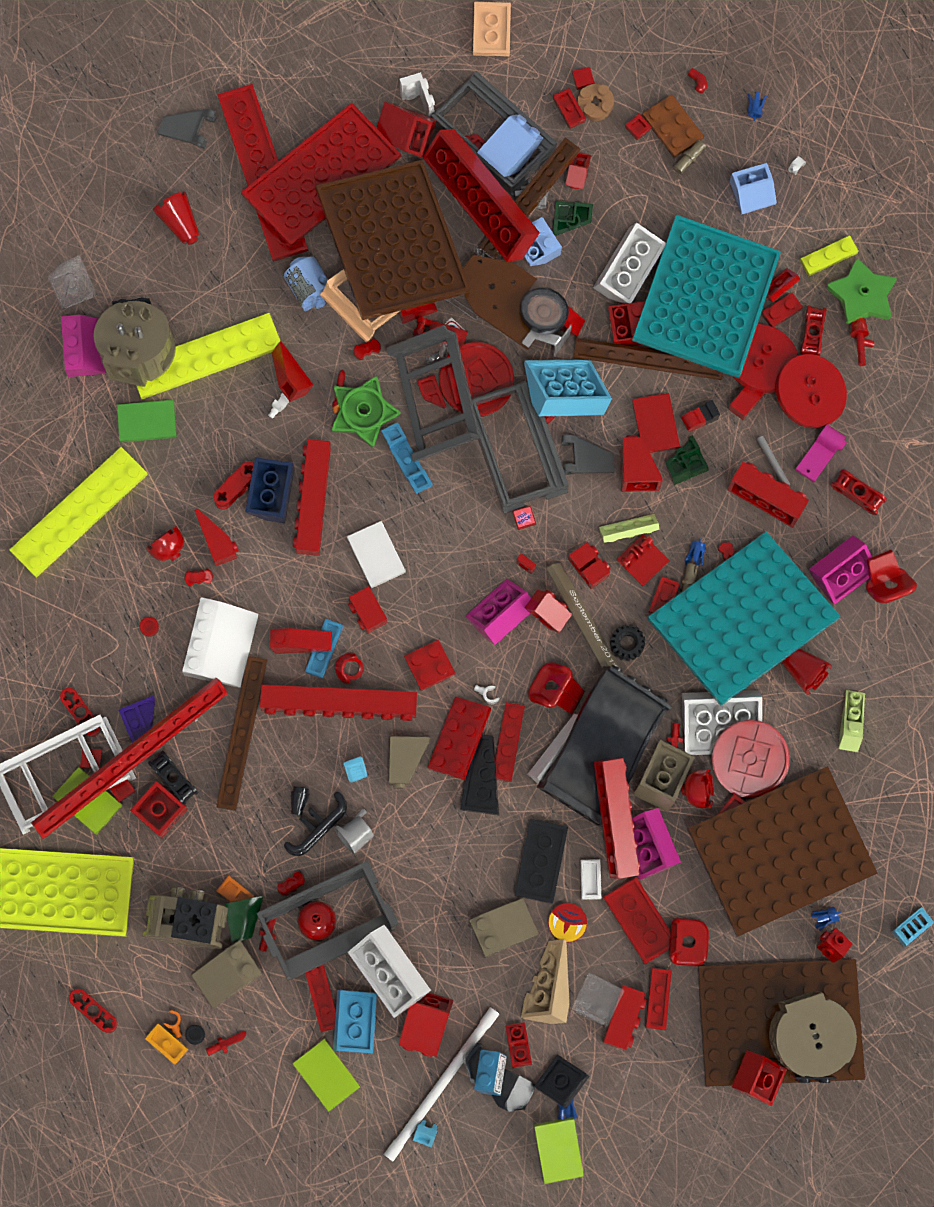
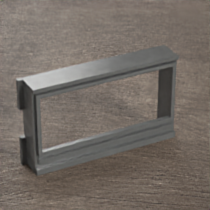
M477 71L449 100L431 115V118L437 119L436 129H455L495 179L512 197L515 196V191L521 190V186L527 185V179L540 166L545 164L557 147V142ZM470 90L504 120L512 115H521L526 119V123L536 128L544 138L537 147L540 153L514 179L500 174L477 153L479 148L443 117Z
M528 381L472 399L481 436L478 442L504 514L525 507L524 503L542 497H546V500L568 493V482L545 417L538 416L532 405ZM517 393L549 487L509 499L477 405Z
M368 861L257 913V918L266 934L263 938L272 957L277 958L287 981L348 953L369 933L383 925L386 926L389 932L395 930V926L399 923L389 903H384L375 885L378 883V880ZM364 877L382 915L284 961L266 923Z

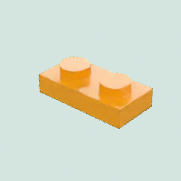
M157 1024L145 1038L174 1065L189 1050L160 1024Z

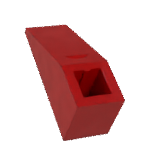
M280 341L272 351V357L279 388L289 402L306 396L313 387V383L282 341Z

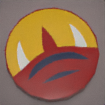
M564 903L552 910L548 919V927L555 939H564L566 943H571L583 936L587 929V918L583 910L577 905Z

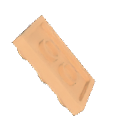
M474 2V56H510L511 3Z

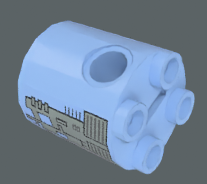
M299 257L290 263V268L284 273V278L304 311L312 307H316V309L323 307L326 302L320 296V293L323 292L329 279L315 257Z

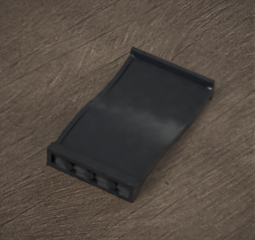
M614 665L603 666V672L581 707L562 750L545 778L537 785L538 789L598 827L603 826L594 761L623 758L626 764V781L629 784L652 734L665 713L672 708L667 703V699L660 695H654L652 689L645 685L640 686L636 683L637 680L630 675L625 676L621 673L622 670Z

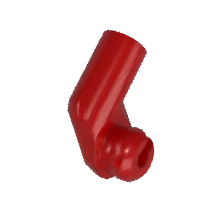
M692 68L688 76L697 82L695 90L699 93H704L708 87L706 77Z

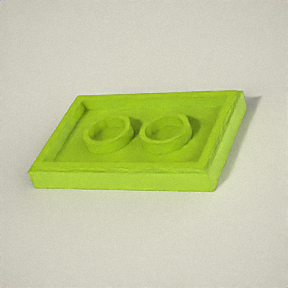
M78 767L52 797L59 801L90 776ZM105 790L74 816L97 835L123 805Z
M325 1039L292 1063L328 1112L360 1088L359 1084Z
M570 1117L534 1124L544 1184L583 1177L574 1118Z

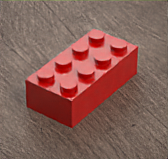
M742 462L731 480L728 491L793 528L809 502V499L806 498L807 496L800 491H793L785 482L774 480L771 474L767 472L762 473L757 470L754 464Z

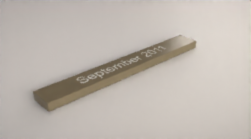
M561 563L552 564L547 567L548 573L602 668L603 666L612 665L619 667Z

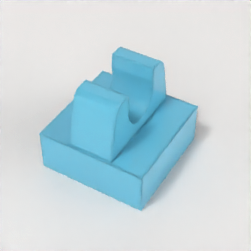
M423 1120L418 1124L413 1141L432 1147L437 1134V1125L433 1124L432 1128L426 1127V1121Z

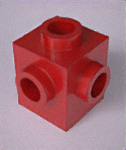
M834 928L831 931L826 930L819 937L821 941L816 947L825 957L835 963L845 956L853 943L841 931Z

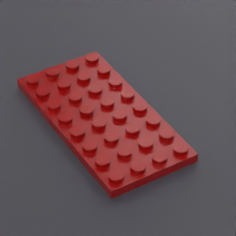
M351 103L241 191V195L277 234L292 247L326 219L316 192V185L387 169L401 158V153Z

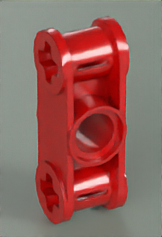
M811 305L807 306L800 355L814 354L820 356L827 308L818 309L812 308ZM810 329L816 330L817 333H818V335H816V336L811 335V334L809 333V330H810Z
M244 462L215 491L213 498L217 508L221 510L228 509L250 487L252 474H246L245 471L248 470L250 472L252 470L253 472L254 463ZM220 497H222V498H225V497H226V501H223V500L220 501L219 498H220Z
M844 469L840 470V475L836 481L830 484L836 492L849 498L865 511L875 516L878 514L877 510L882 503L887 501V498L882 493L874 490ZM860 489L863 495H856L854 490Z

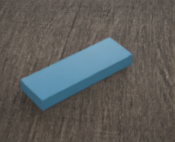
M325 618L321 631L332 632V651L312 652L305 673L321 679L324 678L344 625Z

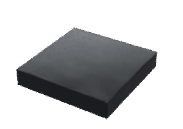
M557 1054L534 1087L567 1109L588 1080L589 1075Z

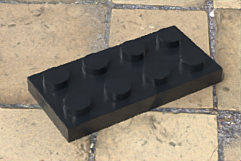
M530 819L514 896L553 904L568 826Z

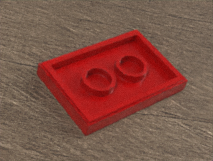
M669 393L632 399L639 437L643 438L649 452L655 453L680 448Z

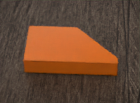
M230 876L216 890L229 902L255 897Z

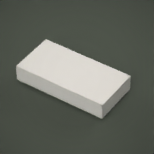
M600 859L580 860L581 900L601 899Z

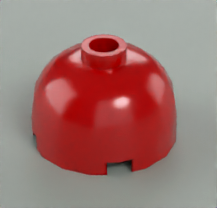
M174 526L173 531L171 529L154 540L151 546L148 545L146 550L158 561L170 559L173 562L181 556L179 552L184 547V537L178 527Z
M710 769L693 771L687 776L685 784L681 787L682 795H685L690 805L696 808H711L713 805V801H710V796H714V782L712 774H708Z
M320 901L309 902L303 906L297 919L298 928L303 936L315 941L325 940L331 936L337 922L336 914L332 907Z

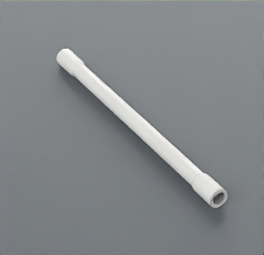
M490 1007L461 1050L398 1137L393 1140L385 1151L384 1155L391 1161H394L406 1141L461 1067L465 1058L499 1016V1013Z

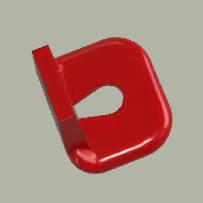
M892 550L867 559L869 581L867 582L866 590L876 602L890 603L916 590V581L905 570L899 568ZM889 580L897 584V586L894 588H887L885 581Z
M549 662L543 665L528 690V698L533 703L548 708L557 706L565 712L573 714L585 691L572 678L573 673L570 668L555 662ZM549 681H554L559 687L557 690H546V684Z
M673 919L670 941L671 962L681 966L696 967L702 965L708 957L709 930L707 925L697 919ZM683 937H693L695 940L694 947L682 946Z

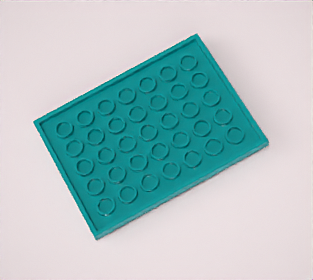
M676 215L632 341L740 378L781 251Z
M766 531L648 616L647 620L718 704L722 706L839 620L840 615Z

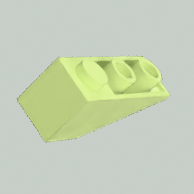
M850 690L845 692L839 749L858 752L863 739L865 693Z

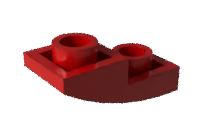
M525 1022L506 1025L512 1068L532 1065Z

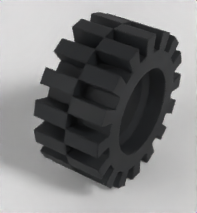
M625 624L622 627L619 626L612 634L610 641L611 651L615 653V657L618 656L622 661L623 659H626V661H630V659L635 660L644 650L645 636H643L642 630H638L637 626L632 627L633 625L631 624L629 626ZM624 636H630L635 640V646L632 649L626 650L621 646L620 640Z

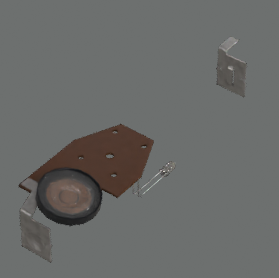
M474 246L473 252L477 255H473L463 268L470 287V293L464 294L473 309L471 312L477 315V319H473L478 320L479 316L527 350L535 340L555 346L552 351L554 358L570 337L572 328L570 325L562 337L551 334L564 327L569 316V307L565 298L559 292L550 288H537L530 291L529 289L537 278L515 263L497 260L493 257H484L485 254L488 255L486 251L478 246ZM494 284L495 288L490 289L489 285ZM449 298L445 300L449 303L450 300L454 298Z

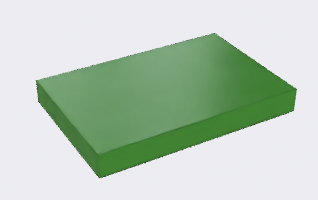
M174 400L117 405L120 443L177 438Z

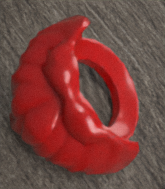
M353 652L340 656L335 663V674L345 684H350L351 680L360 678L364 672L363 662L356 658L357 655ZM350 661L357 662L359 666L358 672L353 676L344 673V667Z

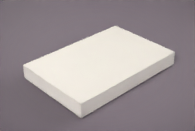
M382 521L347 536L371 588L406 573Z

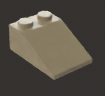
M659 740L633 795L669 812L695 757Z
M523 898L469 920V924L485 958L539 935Z
M240 940L192 974V977L212 1008H215L263 976Z

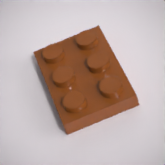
M672 94L642 113V117L650 124L653 132L673 158L691 148L697 140L701 141L704 139L702 132Z

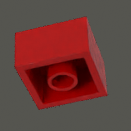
M156 781L130 811L162 839L188 809Z

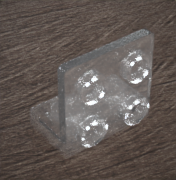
M589 973L570 1010L607 1027L624 990Z

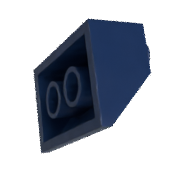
M255 457L245 513L266 521L285 523L295 471L293 463Z

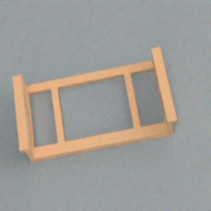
M343 269L327 281L320 296L365 342H368L372 339L377 328L400 311L379 316L372 323L368 319L362 320L358 308L337 288L347 280Z

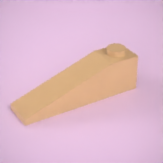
M562 939L548 942L540 961L541 968L537 976L534 975L532 980L534 985L531 992L527 993L524 998L521 1018L548 1024L566 1023L569 1009L567 944L566 940Z

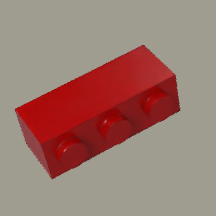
M624 985L621 986L603 1040L604 1044L626 1051L627 1047H632L635 1037L631 1035L633 1029H637L641 1018L638 1017L640 1009L644 1010L647 999L644 998V992Z

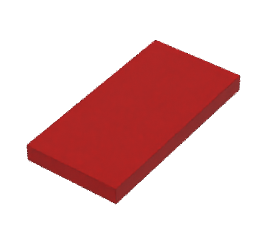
M637 877L603 897L644 965L670 950L671 931Z

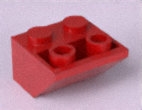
M645 301L608 306L614 343L627 346L643 345L632 341Z

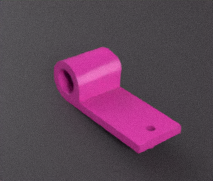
M827 424L795 471L814 483L836 451H841L847 443L845 441L846 436Z

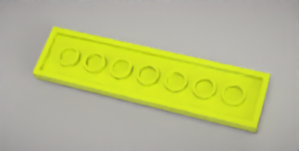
M270 313L176 346L173 362L167 371L157 379L147 381L145 387L137 386L141 399L271 353L280 342V338Z
M120 447L9 549L10 552L37 578L141 482L148 473Z

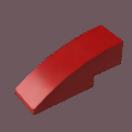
M744 387L730 404L728 410L744 420L766 393L752 391Z

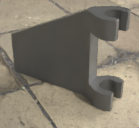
M203 109L165 116L158 130V135L191 143L205 149L207 145L206 138L198 134L204 119L215 123L217 115H215L214 110Z
M563 435V438H561L562 446L573 445L574 464H564L563 470L565 475L615 473L613 453L577 436Z

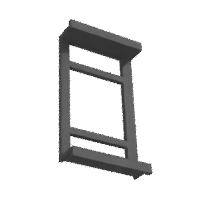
M443 325L386 348L388 355L397 359L418 452L411 454L413 462L424 460L470 441L481 439L455 332L448 330ZM447 341L450 357L408 373L405 361L406 356ZM452 363L464 414L421 430L410 379ZM461 421H466L468 433L429 448L425 447L424 435Z

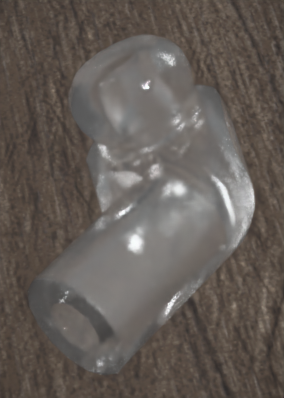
M441 342L438 352L427 354L425 357L426 362L433 364L445 359L448 353L447 343Z

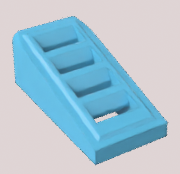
M361 756L343 763L349 782L352 783L367 777V771Z
M921 907L891 932L905 947L929 928L934 921ZM919 914L927 921V924H923L918 917ZM915 919L922 928L918 929L912 920ZM909 923L916 933L913 934L906 925ZM902 928L908 933L909 938L903 934Z

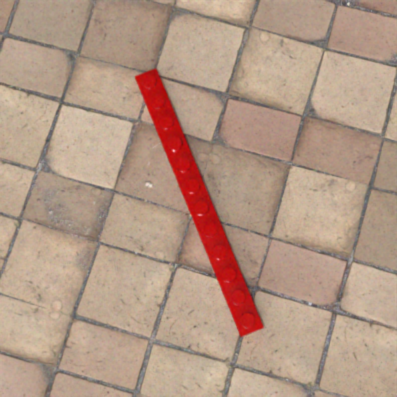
M218 678L212 680L33 820L31 824L42 839L46 838L224 698L228 693Z

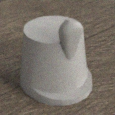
M365 809L360 810L355 818L344 826L334 827L336 834L352 854H355L374 837L371 829L362 819L367 813Z

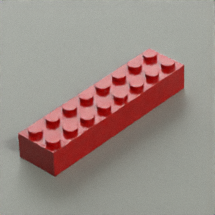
M455 129L439 130L422 158L506 262L522 260L540 232Z

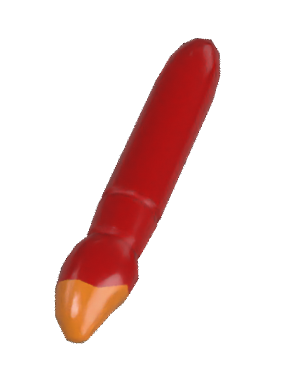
M341 370L336 386L344 387L345 371ZM335 397V401L332 404L333 412L337 414L339 411V406Z

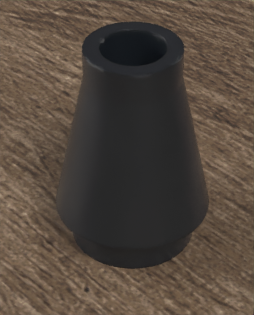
M293 786V791H291V814H303L310 795L308 794V788Z

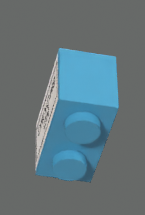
M480 1051L474 1090L481 1094L500 1096L507 1056L496 1051Z

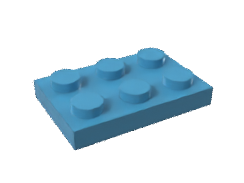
M337 990L333 1051L373 1054L377 993Z

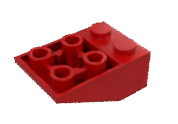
M385 101L377 129L394 147L423 157L429 147L437 119Z

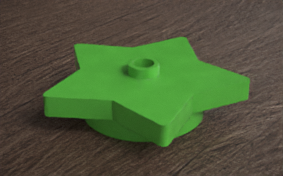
M857 259L847 277L829 283L826 289L840 300L844 308L847 324L857 319L871 316L889 320L891 318V311L887 296L897 279L895 277L873 274Z
M376 376L359 388L335 386L333 390L340 411L331 431L355 433L370 447H374L381 426L398 417L401 412L383 399L378 377ZM364 409L366 414H361L359 410Z

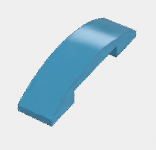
M397 422L381 430L391 453L415 494L432 487L433 484L419 461H412L411 454L414 452L399 423Z

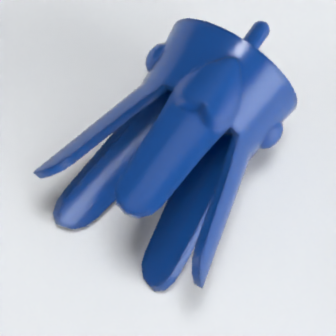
M756 92L754 100L748 93V116L754 118V121L756 118L762 117V108L767 97L765 95L764 99H760L759 92Z
M701 538L699 541L691 542L690 551L684 561L686 560V565L693 558L696 565L700 567L701 562L703 566V554L705 553L706 545L700 542Z
M834 906L829 907L827 910L812 911L815 914H812L811 917L817 918V922H819L815 928H820V931L830 923H836V921H839L838 914L841 911L837 912Z
M574 1099L567 1109L558 1104L557 1120L564 1119V1116L566 1118L573 1117L574 1120L575 1117L578 1119L573 1104Z

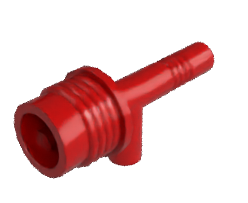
M864 318L851 322L850 336L856 338L859 366L866 365L864 346L870 348L874 346V341L865 339L869 335L866 319Z

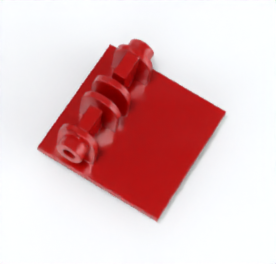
M644 534L616 559L642 587L670 562L652 543V538L646 537Z

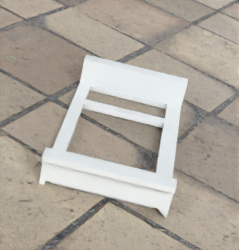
M98 715L0 764V788L23 835L30 832L31 822L48 809L26 763L78 738L95 773L99 770V767L83 737L84 734L101 727L114 756L123 751L107 717L102 718L101 715ZM21 766L42 810V813L28 820L24 819L3 775ZM133 770L128 772L126 775H124L121 779H119L109 788L125 780H128L129 782L135 780L136 777L133 773Z

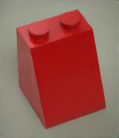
M637 435L623 437L620 446L621 492L659 491L663 481L662 476L643 438L637 437Z
M427 993L410 1006L399 1046H402L407 1051L415 1050L421 1052L427 1057H437L454 1000L433 993Z

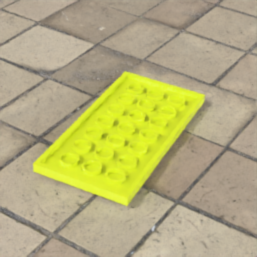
M0 848V928L127 937L134 857Z

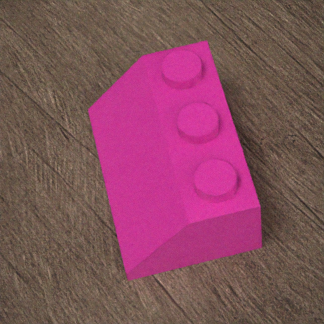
M84 315L61 316L64 364L68 377L106 374L94 342V329L98 318Z
M851 536L809 568V571L815 583L835 605L869 579L867 559L872 556L864 542L855 536Z
M506 579L465 617L488 641L495 645L525 617L531 614L525 609L531 598L525 590L509 579Z
M659 808L643 812L632 818L634 822V839L637 842V859L640 863L639 875H637L639 880L681 863Z

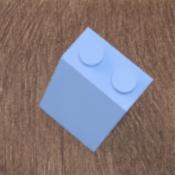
M517 114L509 116L477 152L504 177L519 173L544 139L536 128L529 126L526 123V119Z

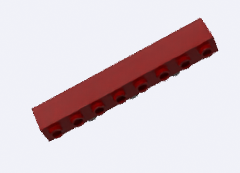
M261 685L260 709L264 711V714L268 715L284 712V715L294 716L295 713H303V716L309 717L315 716V714H323V717L342 715L343 718H354L355 715L362 716V719H373V716L381 717L382 720H392L393 717H398L402 721H412V718H416L417 692Z

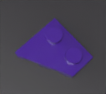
M154 696L119 709L132 743L153 727Z

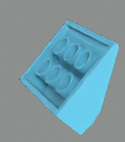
M525 360L524 362L531 402L538 416L605 414L612 398L591 360Z

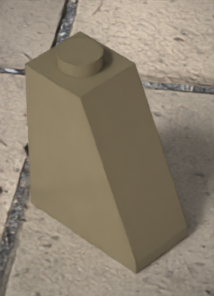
M390 736L389 786H393L394 789H405V786L410 785L429 746V737Z

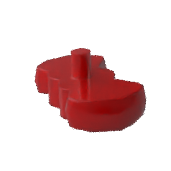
M372 339L365 344L356 345L354 347V356L359 360H363L365 355L369 356L372 352L378 354L381 351V344L378 340Z
M723 542L718 547V551L723 554L724 561L734 555L732 543Z
M208 568L199 571H187L184 580L188 586H192L194 583L201 584L202 582L211 584L213 574Z
M295 872L293 877L287 878L285 882L278 884V892L283 896H287L290 892L296 891L299 886L304 885V875L300 872Z

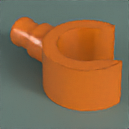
M170 1010V1013L177 1016L178 1021L175 1025L166 1023L164 1025L172 1029L176 1038L182 1037L179 1027L182 1018L178 1012Z

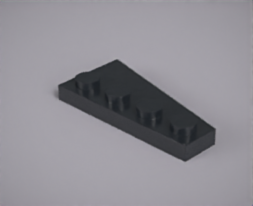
M482 734L465 778L460 810L499 816L494 737Z

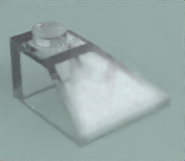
M80 255L61 263L48 276L63 310L97 296Z

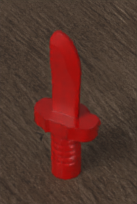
M679 723L672 724V736L667 737L666 740L671 741V745L678 748V742L683 743L684 738H679Z
M277 918L267 922V927L274 940L276 935L272 934ZM260 930L259 935L262 937L266 935L264 931ZM262 938L259 951L266 952L268 946L264 938Z
M242 1031L224 1041L222 1037L217 1038L219 1043L205 1049L208 1056L220 1050L223 1053H227L226 1047L243 1040L246 1032Z

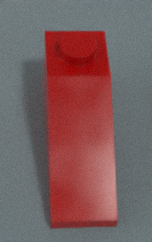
M199 509L194 510L215 566L237 559L236 552H239L236 542H231L230 537Z
M292 628L270 629V648L275 654L332 651V632Z

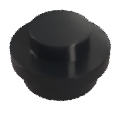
M191 1025L185 1032V1038L190 1044L198 1045L203 1042L205 1031L199 1025Z

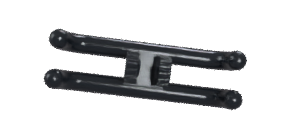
M340 792L334 793L338 806L325 819L318 815L311 807L308 809L309 814L318 821L319 825L317 827L309 823L305 817L301 816L299 818L311 833L297 846L292 845L290 842H285L284 848L292 856H303L344 816L347 811V802Z

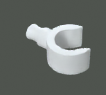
M798 156L788 168L789 172L796 175L801 166L804 167L806 161Z
M283 393L278 401L275 399L272 403L273 408L268 414L271 418H274L289 403V400Z
M476 685L474 691L483 695L484 701L488 704H496L500 699L490 700L486 697V693L495 689V686L484 688Z

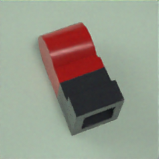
M710 400L705 405L686 413L681 419L688 432L718 420L720 413L713 400Z

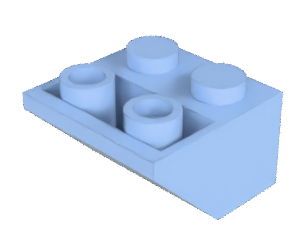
M767 163L732 173L729 182L741 215L776 205L774 182Z
M543 217L532 222L540 234L524 256L529 266L541 265L561 255L562 246Z

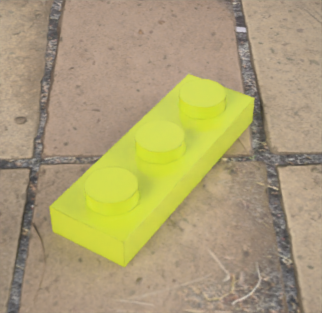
M847 236L801 258L800 262L809 277L858 254V249L851 236Z

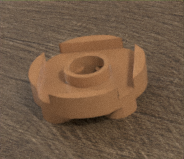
M591 84L581 89L577 103L589 120L600 121L607 118L613 110L614 96L608 86L604 84ZM593 99L600 100L598 106H595L591 101Z

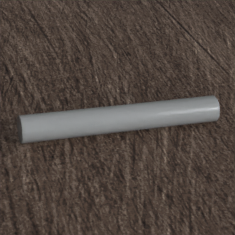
M764 436L759 437L757 441L779 481L785 482L790 486Z

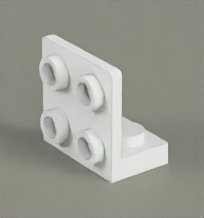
M421 72L401 78L400 95L402 100H412L420 95L425 112L428 117H431L432 113L435 112L433 107L435 103L432 94L429 95L427 79H423Z

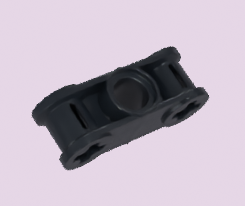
M162 750L161 754L152 762L149 761L148 764L169 786L177 799L185 805L190 797L194 794L197 795L199 792L186 780L175 767L172 760ZM171 773L178 774V780L174 783L168 781V776Z

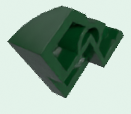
M555 201L554 236L591 223L593 204Z
M693 435L688 438L689 441L683 448L680 447L676 451V455L666 462L667 470L674 485L709 471L708 465Z
M263 895L224 904L228 908L227 921L232 943L253 937L258 919L257 913L260 911Z

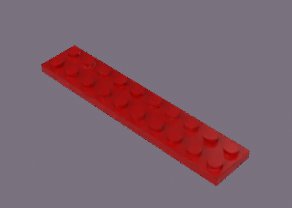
M253 84L217 94L247 186L279 162ZM256 211L273 262L308 251L304 237L290 247Z

